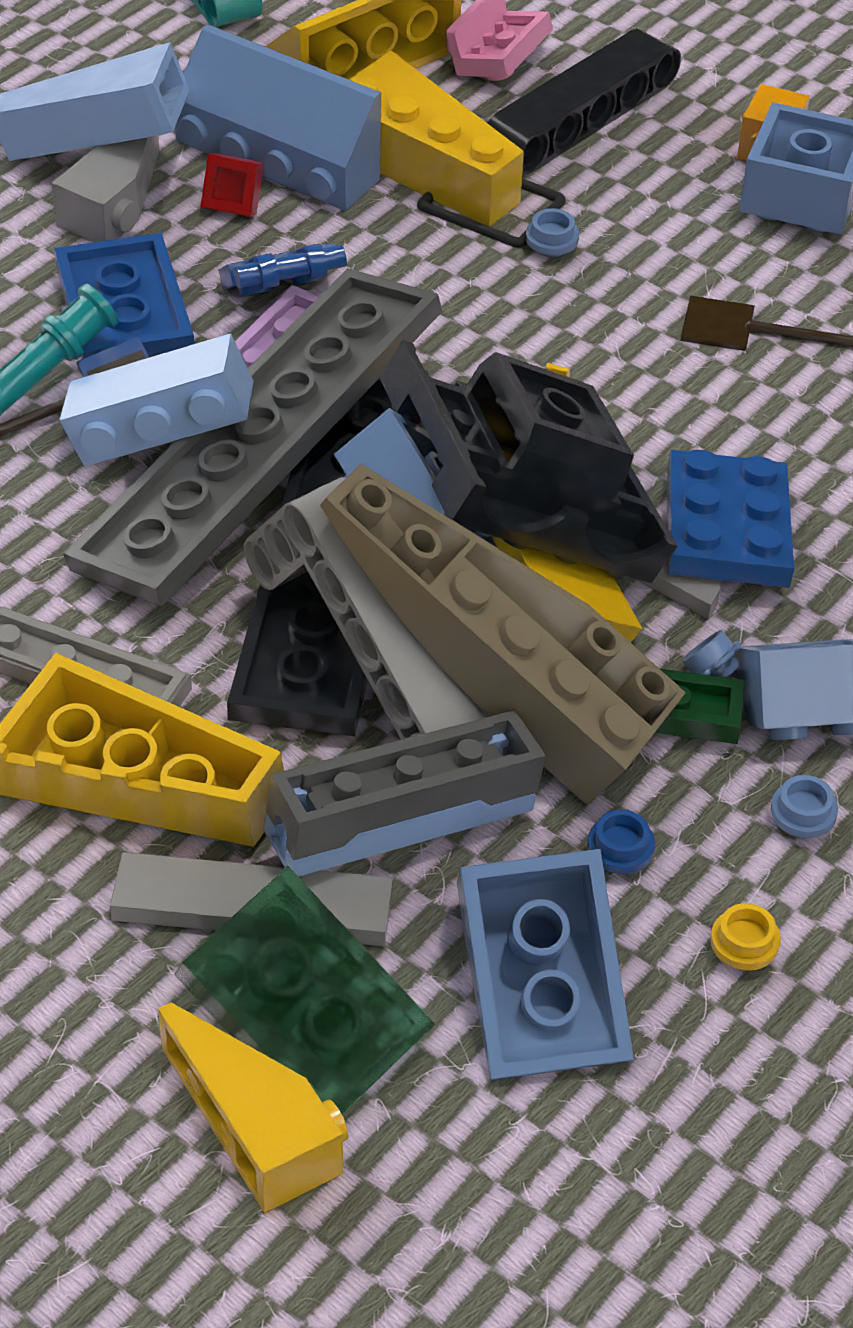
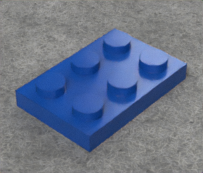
M162 232L54 248L56 268L66 305L68 306L79 296L78 289L83 284H89L108 301L119 318V323L115 327H105L82 347L84 352L80 357L81 359L138 336L149 358L195 344L194 333Z
M671 449L667 467L668 530L678 547L668 560V574L790 588L794 573V555L787 463L772 461L761 456L742 458L716 455L706 450L681 451Z

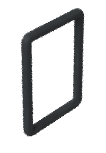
M522 178L521 189L553 200L546 209H561L565 204L566 199L562 193ZM426 192L417 201L418 209L425 213L512 247L520 248L527 245L526 230L520 237H516L432 205L430 202L433 200V195L430 192Z

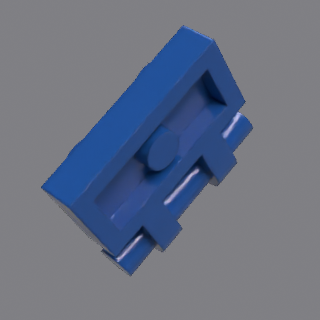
M334 242L323 245L318 243L274 255L269 253L255 256L249 260L227 264L218 269L223 291L239 288L240 296L248 297L273 291L272 287L279 286V280L291 278L293 286L325 280L324 277L327 275V270L347 266V257L343 245L334 246Z

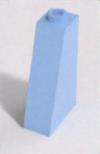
M171 42L0 93V145L3 146L9 161L159 136L173 132L190 89Z

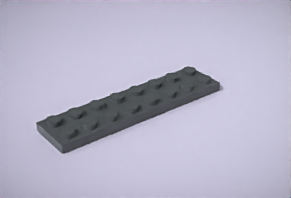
M347 268L248 368L254 382L247 420L176 440L63 553L69 570L162 607L381 377L401 342L405 340L413 343L442 313L439 295Z

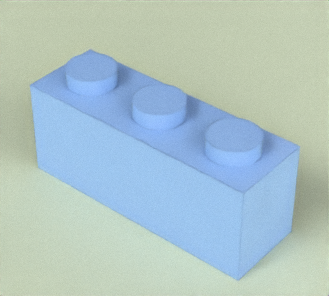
M230 333L70 381L59 421L84 467L247 420L254 380Z

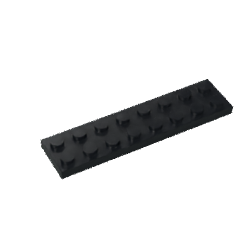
M380 378L291 470L281 507L325 484L346 476L334 454L387 409H392V403ZM416 424L417 426L424 429V427L421 424ZM309 572L271 590L264 588L260 584L227 701L228 720L355 737L368 679Z

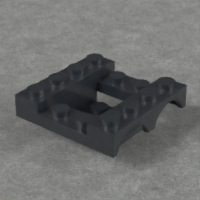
M405 340L401 342L382 373L380 380L392 403V409L414 424H421L428 432L438 452V459L443 468L432 483V487L446 517L474 534L481 532L501 538L504 542L517 549L531 547L551 553L559 560L568 564L581 562L601 568L607 574L618 579H624L628 576L652 584L678 546L632 469L631 464L634 454L593 385L494 352L479 364L467 384L456 381L455 385L431 378L428 371L423 368L416 354L414 344ZM503 452L513 455L509 462Z

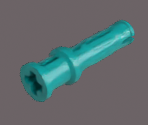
M83 284L78 289L79 296L56 317L48 315L44 318L40 326L41 334L0 369V416L64 359L72 361L73 359L77 360L84 352L82 347L105 327L113 328L119 323V318L112 306L95 288L89 284Z

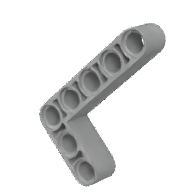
M344 477L338 478L285 504L245 540L244 555L246 562L255 579L268 590L274 589L309 572L401 740L485 718L479 706L439 666L399 619L357 563L321 508L320 504L345 479Z

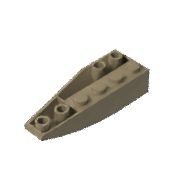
M360 464L320 504L357 563L399 619L439 666L488 717L515 710L546 755L543 766L586 805L629 767L686 693L590 605L363 464Z

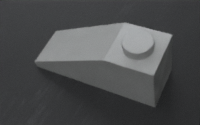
M159 136L96 146L52 182L56 226L91 242L118 239L125 232L130 231L141 216L159 154Z

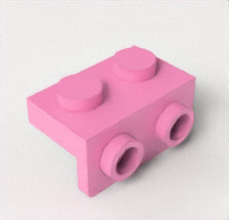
M476 0L446 31L447 49L450 55H452L456 75L486 77L490 81H499L510 77L515 69L529 54L537 49V46L553 30L550 13L544 11H507L505 0Z

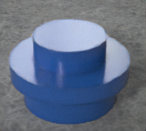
M613 810L604 814L593 825L588 835L587 848L588 850H601L603 868L605 870L618 874L637 872L650 863L655 850V837L647 821L641 815L630 810Z

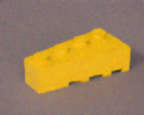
M392 50L349 79L381 92L380 174L422 195L430 192L433 195V200L490 227L521 203L524 151Z
M56 652L0 723V795L252 847L256 845L265 832L264 824L265 816L268 815L266 808L271 774L284 771L280 751Z

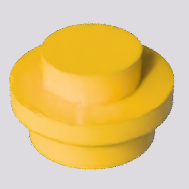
M741 903L731 906L716 919L712 927L710 941L714 953L725 964L740 970H757L766 967L775 960L781 944V935L774 918L767 910L755 904Z

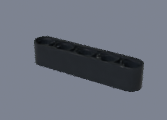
M633 29L499 110L489 119L487 124L524 151L522 174H530L670 85L679 71L681 53L678 49L640 29Z

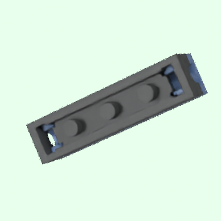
M513 710L281 771L270 776L266 808L268 815L265 816L264 831L291 879L533 811L536 800L535 793L538 791L546 755L516 711Z

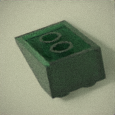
M288 865L187 957L174 973L175 977L231 1036L305 1077L322 1102L328 1099L332 1100L341 1114L346 1112L435 1025L429 1016Z

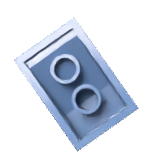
M595 849L461 867L457 880V889L467 957L490 1080L632 1062L634 1055L601 850Z

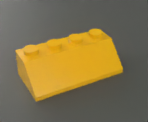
M357 0L293 26L265 47L348 80L390 50L416 69L450 54L447 49L446 31L461 16V0Z

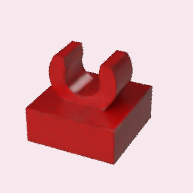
M215 152L209 153L200 207L248 217L257 215L264 163Z

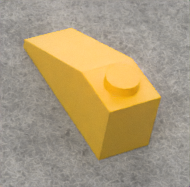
M170 1002L158 1008L163 1052L264 1213L343 1174V1142L348 1140L349 1134L345 1120L332 1100L328 1099L322 1102L305 1077L174 1003Z

